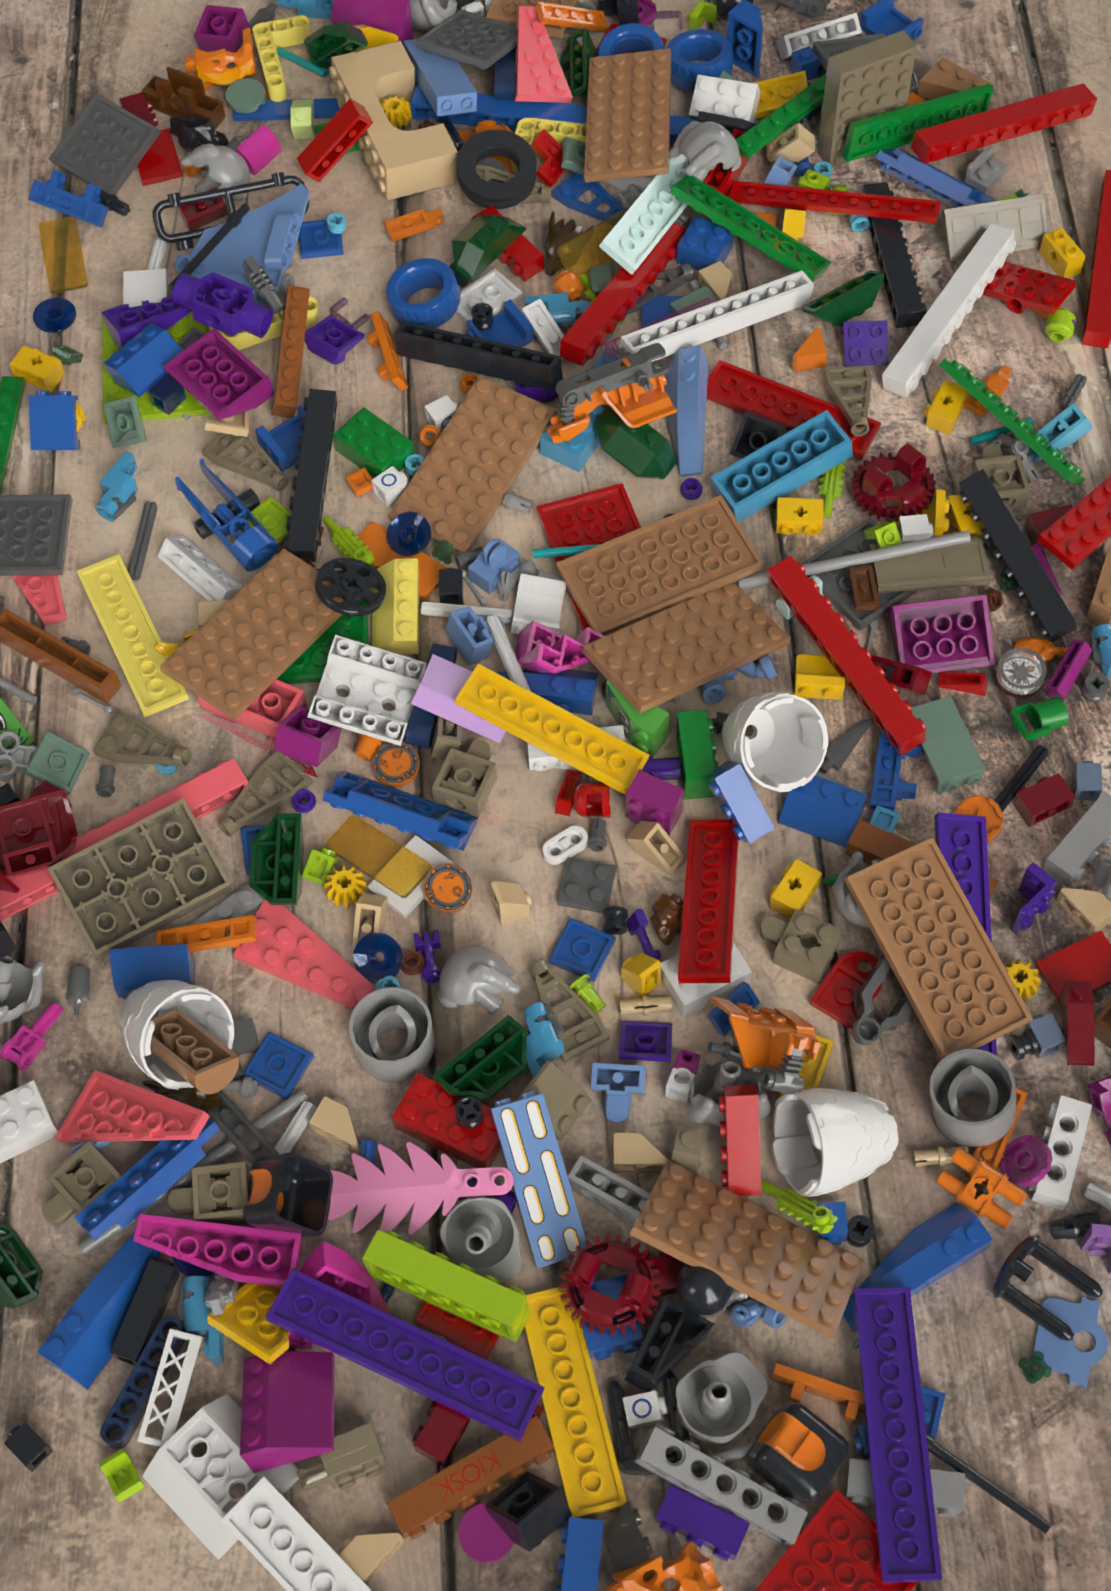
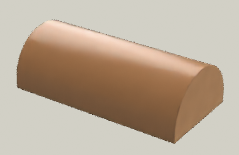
M176 1009L151 1019L155 1024L150 1043L151 1052L201 1093H217L233 1080L239 1067V1056L181 1010Z

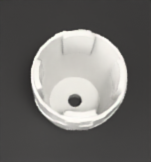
M769 692L746 699L730 713L727 720L723 723L722 742L730 761L740 763L748 779L771 790L786 792L804 786L817 773L827 752L828 733L822 714L812 703L790 693ZM752 725V736L744 735L747 726Z
M179 980L153 981L137 990H133L124 1001L120 1015V1027H122L125 1045L139 1068L149 1077L162 1084V1086L176 1090L187 1087L193 1088L194 1086L151 1052L150 1043L155 1024L151 1019L179 1009L231 1050L234 1039L232 1015L222 999L202 986L191 985Z
M808 1088L796 1094L785 1093L775 1102L774 1140L771 1142L774 1162L777 1170L783 1174L790 1187L802 1196L812 1197L830 1193L869 1176L878 1167L891 1160L893 1152L897 1148L899 1138L897 1124L894 1117L887 1113L889 1110L888 1106L881 1100L846 1090Z

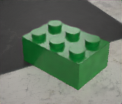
M365 407L333 434L336 451L360 469L365 467L373 478L391 466L400 472L405 467L406 458L414 454L413 441Z
M706 710L677 712L676 742L681 766L684 800L714 797L709 787V784H711L709 776L719 768V763L715 761L714 755L716 754V742L712 740L711 734L713 733L712 719H708Z

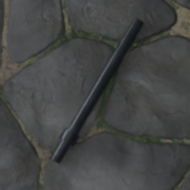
M244 203L236 212H232L226 219L227 222L168 285L172 292L179 276L183 273L191 275L223 238L242 222V218L250 210L247 204Z
M926 1432L929 1452L957 1472L965 1473L967 1479L1046 1534L1049 1531L1051 1523L936 1443L935 1438Z

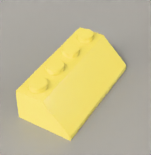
M418 558L393 559L377 569L385 580L386 594L381 607L372 613V646L396 654H419L420 571ZM373 588V593H379V590Z

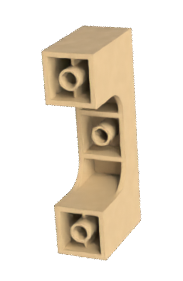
M393 42L359 52L331 57L332 66L329 67V72L333 82L330 83L332 94L337 96L339 108L341 109L351 98L365 107L373 121V124L357 140L359 150H363L365 162L370 164L371 174L374 179L377 178L379 191L384 193L387 201L457 183L458 151L453 145L444 124L414 131L400 130L389 122L380 104L381 99L387 100L388 96L394 98L397 95L398 98L404 97L406 101H410L413 98L415 91V68L402 42Z

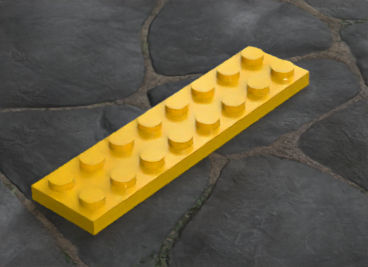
M480 664L476 666L454 702L460 707L625 795L638 771H642L650 757L649 754Z
M559 1287L525 1295L531 1312L525 1324V1330L538 1384L545 1387L542 1400L567 1503L572 1513L571 1517L584 1518L626 1507L627 1500L583 1328L579 1327L580 1317L574 1321L571 1320L574 1310L566 1312L564 1306L569 1301L562 1302L560 1297L567 1293V1291H560Z

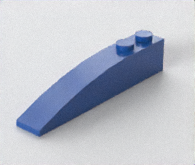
M522 669L531 692L555 705H569L570 713L592 716L599 673L567 669L552 674ZM507 671L495 672L510 680Z
M956 1202L912 1229L857 1289L910 1287L912 1297L988 1249L993 1238L976 1215ZM852 1293L842 1317L853 1333H855L857 1327L854 1296Z
M135 1233L89 1283L37 1351L46 1362L87 1390L112 1358L110 1351L150 1259L158 1261L161 1254L160 1251L134 1242Z

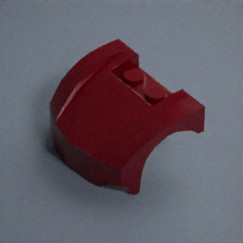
M65 789L0 807V872L2 874L15 877L40 872L57 864L76 848L78 833Z

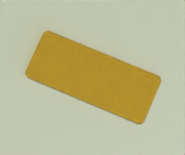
M630 206L559 246L557 252L564 271L575 272L580 278L581 275L590 273L589 267L611 261L613 258L603 251L599 245L629 210Z
M67 217L40 223L39 230L50 292L56 294L86 288L88 280L76 218Z
M357 816L349 817L326 842V847L335 851L337 856L401 898H407L432 869L429 862Z

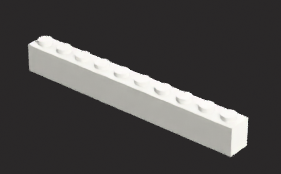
M993 223L989 225L882 374L884 390L907 398L911 391L917 388L920 378L927 374L932 361L939 357L942 347L949 343L954 330L961 326L964 316L971 312L976 299L982 296L984 288L993 281L998 268H1002L1008 254L1014 251L1016 241H1014L1013 230Z
M799 271L621 336L619 347L620 349L625 347L627 351L633 354L643 347L660 343L666 351V355L661 357L664 358L676 353L679 349L699 345L809 304L814 284L803 271Z

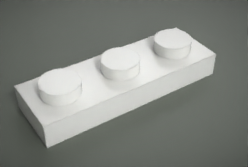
M538 299L522 308V314L533 326V331L546 352L560 356L561 339L564 335L542 300Z

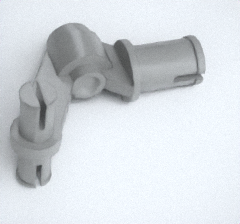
M1012 431L1007 434H1001L998 436V439L988 443V445L1009 448L1010 455L1020 454L1029 484L1042 477L1031 460L1032 456L1027 457L1029 446L1022 440H1016L1019 437Z
M525 560L513 572L507 571L506 577V571L501 572V580L497 586L499 590L498 599L502 601L503 594V601L508 599V592L519 582L521 573L560 581L561 576L541 572L542 569L538 570L534 562Z

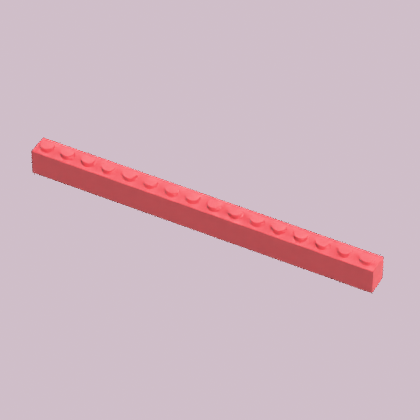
M234 758L224 761L216 768L200 773L191 781L179 784L173 790L154 797L150 802L134 807L129 813L119 818L111 819L107 824L98 829L88 831L84 836L77 839L76 848L61 861L183 798L197 820L234 801L244 787L248 785V781ZM48 869L34 874L15 877L6 876L20 890L18 893L0 890V921L59 892Z

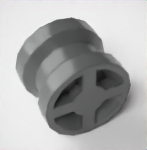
M1101 673L1089 674L1081 691L1084 699L1092 703L1102 701L1109 687L1107 677Z

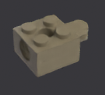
M987 445L983 448L980 459L975 460L971 475L984 469L1008 509L1026 507L1031 490L1020 454L1004 456L1000 446Z
M484 740L472 741L466 753L450 748L432 787L434 802L477 817L480 816L497 779L496 763L489 761L491 750L487 742Z
M796 909L789 923L771 915L764 918L761 923L760 936L762 939L777 945L773 959L774 964L820 984L840 944L843 930Z
M89 1141L47 1177L58 1193L44 1204L42 1213L48 1223L58 1227L76 1212L78 1214L82 1212L121 1177Z
M246 1162L192 1168L193 1187L173 1189L168 1196V1204L175 1215L194 1214V1221L227 1225L248 1224L243 1217V1207L247 1205L251 1197L249 1168Z
M371 1422L334 1437V1451L321 1454L322 1460L300 1468L297 1471V1476L299 1479H304L300 1483L303 1490L311 1489L327 1481L331 1482L334 1489L339 1487L340 1490L355 1485V1480L364 1476L373 1478L383 1472L382 1469L387 1467Z

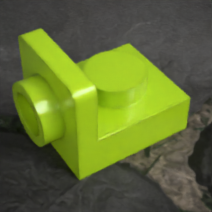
M882 522L864 530L866 539H875L879 549L902 544L895 522Z
M321 847V850L312 849L302 877L324 886L327 883L326 876L331 875L335 863H340L341 858L334 856L336 852L326 847Z

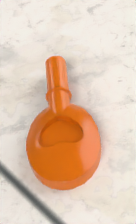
M1026 637L1016 642L1013 652L1014 654L1031 656L1042 665L1051 662L1055 656H1064L1069 647L1054 646L1052 642L1039 637Z

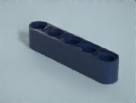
M517 47L495 62V100L515 99Z
M433 643L427 665L433 654L455 664L457 647ZM414 705L406 732V744L430 749L437 715Z
M168 1316L158 1323L101 1426L100 1436L112 1449L118 1450L127 1446L146 1412L160 1361L152 1362V1357L157 1352H163L167 1340V1330L171 1327H178V1331L186 1333L184 1326L176 1317ZM173 1337L171 1349L174 1355L177 1356L185 1340ZM168 1353V1357H167L166 1363H168L169 1361L172 1360V1358H171V1356H170L169 1353ZM171 1365L164 1369L162 1374L164 1378L168 1373ZM150 1377V1382L146 1387L138 1388L140 1379ZM130 1402H135V1410L130 1414H124L125 1406ZM115 1428H121L122 1432L119 1438L110 1440L109 1435L111 1431Z

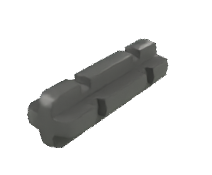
M1081 374L1075 376L1074 381L1060 402L1059 406L1061 409L1065 410L1075 403L1082 391L1081 389L1086 384V376Z

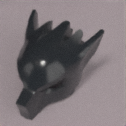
M203 116L170 118V133L178 137L179 145L188 152H192L203 144L221 146L229 144L225 134L215 130V125L212 124L211 119H204Z

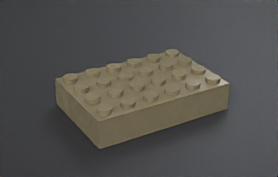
M904 30L828 58L817 153L823 161L830 163L832 168L847 163L842 156L851 122L907 107L917 46Z
M184 798L47 868L97 961L110 955V949H121L232 890L229 878Z

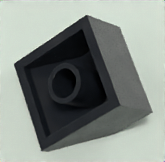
M754 410L745 411L730 454L743 459L791 431L792 425Z
M528 1471L485 1506L486 1511L512 1542L529 1552L538 1547L545 1538L560 1528L572 1516L560 1487Z

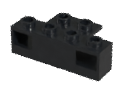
M638 0L598 1V10L603 11L604 15L618 14L620 26L630 23L639 24Z

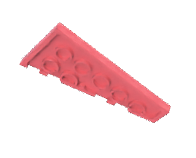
M519 6L516 19V29L518 30L516 37L515 73L517 76L515 82V101L570 103L573 96L545 25L540 24L534 6Z
M58 575L11 576L44 626L67 620Z
M265 899L255 915L257 919V941L241 944V947H237L233 953L234 959L353 1010L362 998L375 991V986L284 905H271Z
M95 1070L54 1139L59 1143L196 1140L210 1116L202 1110Z

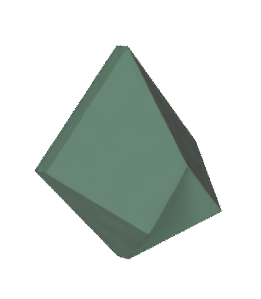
M135 396L103 404L113 448L147 442L143 420Z

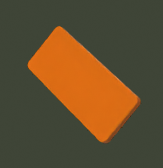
M371 522L358 535V541L363 540V546H368V551H373L372 557L375 561L372 562V566L381 567L393 559L418 558L420 571L419 597L427 598L439 586V569H447V567L376 522Z

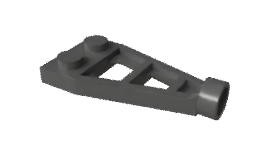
M689 263L680 265L677 268L664 270L663 273L660 272L656 280L666 279L668 284L659 289L654 284H650L648 287L649 292L637 300L635 307L630 309L627 315L641 310L644 304L654 298L665 296L685 284V282L692 280L693 272Z

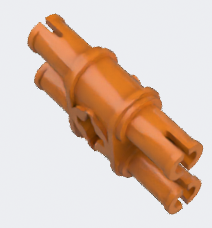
M958 1147L950 1160L970 1173L969 1177L971 1179L969 1182L966 1181L964 1183L946 1170H943L935 1183L956 1196L955 1200H957V1203L961 1202L976 1212L978 1217L985 1216L1003 1229H1006L1013 1215L993 1202L994 1199H992L993 1196L1000 1193L1020 1207L1028 1193L1009 1181L1006 1173L1002 1174L987 1164L985 1159H980L979 1161ZM988 1178L986 1188L989 1192L987 1194L982 1192L975 1197L977 1187L974 1184L976 1182L981 1184Z

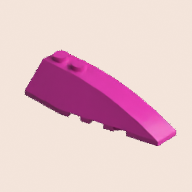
M139 1214L133 1239L136 1243L237 1282L283 1287L292 1269L299 1271L303 1249L302 1235L299 1233Z

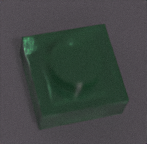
M55 346L51 355L60 359L64 365L81 363L83 354L68 346Z

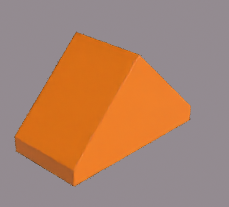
M816 327L793 355V371L826 367L828 352L820 328Z

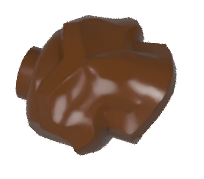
M666 893L661 894L652 904L651 909L654 913L649 918L658 926L656 933L660 941L667 946L672 942L676 934H680L682 927L684 900L675 893L671 896Z

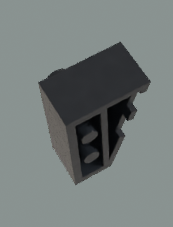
M664 1298L624 1380L646 1392L652 1391L708 1336L715 1323Z

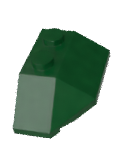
M340 22L323 26L304 39V45L310 56L311 63L329 70V67L332 66L331 57L359 52L368 46V41L360 28L355 27L350 22Z
M586 28L568 37L567 45L559 59L573 97L588 93L590 58L598 57Z
M478 215L452 240L455 272L473 282L526 230L525 227L508 217Z
M870 270L862 276L856 277L810 302L802 308V311L827 323L841 326L843 322H848L854 316L864 314L865 310L873 306L883 282L884 274Z
M608 407L605 408L593 424L601 449L638 478H659L664 480L677 464L667 438L649 424L630 428L613 408Z
M301 813L276 814L272 821L252 840L249 887L271 905H297L302 893L304 840Z
M507 1015L436 1072L432 1079L450 1095L472 1096L479 1100L489 1101L526 1070L527 1030L510 1015Z
M0 1223V1306L15 1309L37 1299L43 1270L16 1231Z

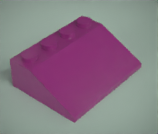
M410 0L333 1L332 24L350 22L354 26L367 25L397 34L399 37L398 41H401L402 44L404 40L414 39Z
M215 328L163 366V369L218 420L257 408L274 395L270 378Z
M987 595L896 605L888 608L890 630L898 662L917 666L932 673L995 665Z
M285 1351L271 1364H268L256 1355L244 1359L240 1456L254 1473L334 1451L335 1355L333 1352Z

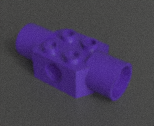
M214 272L200 279L183 273L175 283L172 294L173 302L192 309L193 320L231 336L241 331L259 338H263L267 334L272 323L273 310L253 301L252 288Z

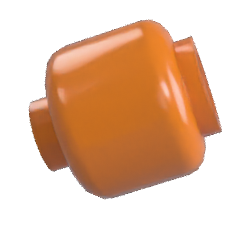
M563 271L555 277L553 284L555 293L567 292L569 302L582 299L581 295L585 287L575 272Z

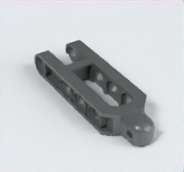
M884 953L853 999L858 1019L853 1025L852 1036L861 1045L872 1044L880 1037L882 1032L895 1030L898 1026L903 1025L913 1011L911 1003L905 992H903L891 1013L885 1019H881L871 1012L874 1009L872 996L877 988L885 982V976L891 968Z

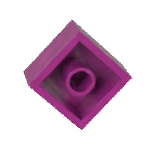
M206 5L194 38L199 49L202 51L213 52L225 48L226 51L235 53L243 43L242 30L249 28L250 25L243 8Z
M299 706L278 725L274 750L281 752L285 756L301 760L309 766L318 767L338 747L342 728L308 718L310 709Z
M639 770L626 792V817L636 824L640 821L658 822L668 836H670L683 813L684 789Z

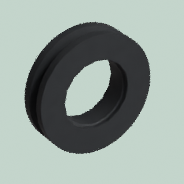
M505 130L483 131L468 139L459 151L457 159L458 184L465 196L479 206L488 208L492 205L495 209H506L516 206L530 195L535 186L537 172L535 153L528 142L515 133ZM488 156H505L515 163L518 173L506 183H489L481 179L477 174L476 165Z

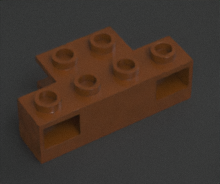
M167 67L169 81L154 75L141 92H143L145 100H150L152 109L168 116L177 118L203 116L204 119H211L212 124L215 125V130L226 117L223 102L205 95L202 79L180 70Z

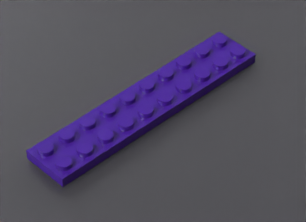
M937 813L934 816L935 842L992 943L986 817ZM996 1039L977 1049L997 1055Z
M292 1269L266 1316V1321L518 1441H521L544 1392L545 1387L295 1269Z
M910 1287L854 1289L853 1296L881 1583L941 1581L942 1572Z

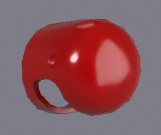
M602 782L580 783L573 795V805L576 813L582 817L603 816V818H610L609 786Z

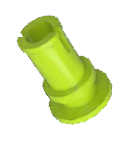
M585 974L577 978L570 985V989L575 990L576 994L597 1014L607 1004L603 1002L593 989V983L587 981L590 975Z

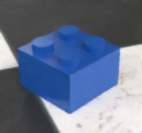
M695 216L678 244L677 263L681 265L689 263L692 269L698 271L719 261L724 263L733 248L734 235L722 225Z

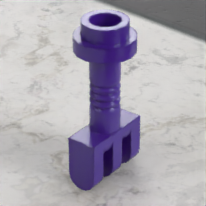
M636 909L626 921L630 935L637 934L644 954L661 962L660 957L662 955L659 950L653 949L645 927L649 924L647 917L642 909Z
M439 930L433 931L434 939L431 940L429 939V932H423L424 941H420L419 933H413L415 950L424 952L425 967L421 970V977L426 983L430 984L438 982L441 974V968L435 966L433 949L441 948Z

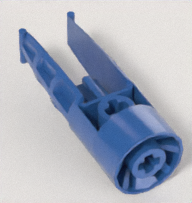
M200 459L202 473L237 513V516H235L225 503L222 505L218 504L214 513L225 525L221 526L219 521L179 477H175L177 490H181L209 529L247 572L260 568L273 557L279 544L232 490L205 466L203 459ZM247 519L254 525V527L250 528V524L248 523ZM228 535L231 536L233 545L226 538Z

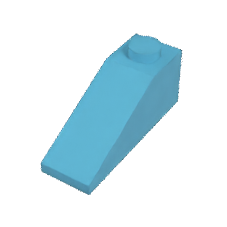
M1073 403L1037 433L1045 436L1050 441L1049 445L1061 450L1075 443L1093 427L1087 417ZM1029 447L1027 456H1032L1031 460L1034 464L1042 458Z

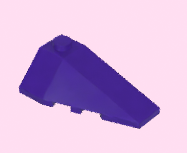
M171 296L163 298L158 303H149V300L142 301L141 306L129 307V304L120 305L103 311L101 314L115 345L121 349L130 339H133L151 323L167 330L193 310L173 302Z

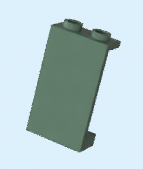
M949 696L911 707L913 710L912 714L916 719L920 718L927 729L925 731V742L921 746L937 779L936 793L942 791L951 792L959 786L966 784L974 785L982 780L985 766L952 697Z

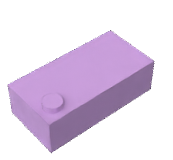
M433 654L411 704L500 743L506 732L505 730L454 703L472 671Z

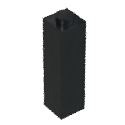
M150 1259L110 1351L116 1360L135 1366L158 1323L161 1321L180 1276L174 1267L175 1264L171 1261L160 1259L158 1262Z

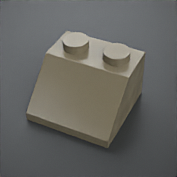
M548 1060L522 1092L524 1094L536 1090L537 1095H544L556 1139L559 1141L564 1138L591 1102L590 1097L579 1083Z

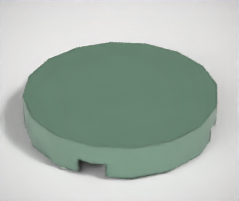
M244 78L231 83L226 89L225 97L230 109L233 108L238 113H251L258 110L261 104L262 106L264 105L266 92L264 86L259 81Z

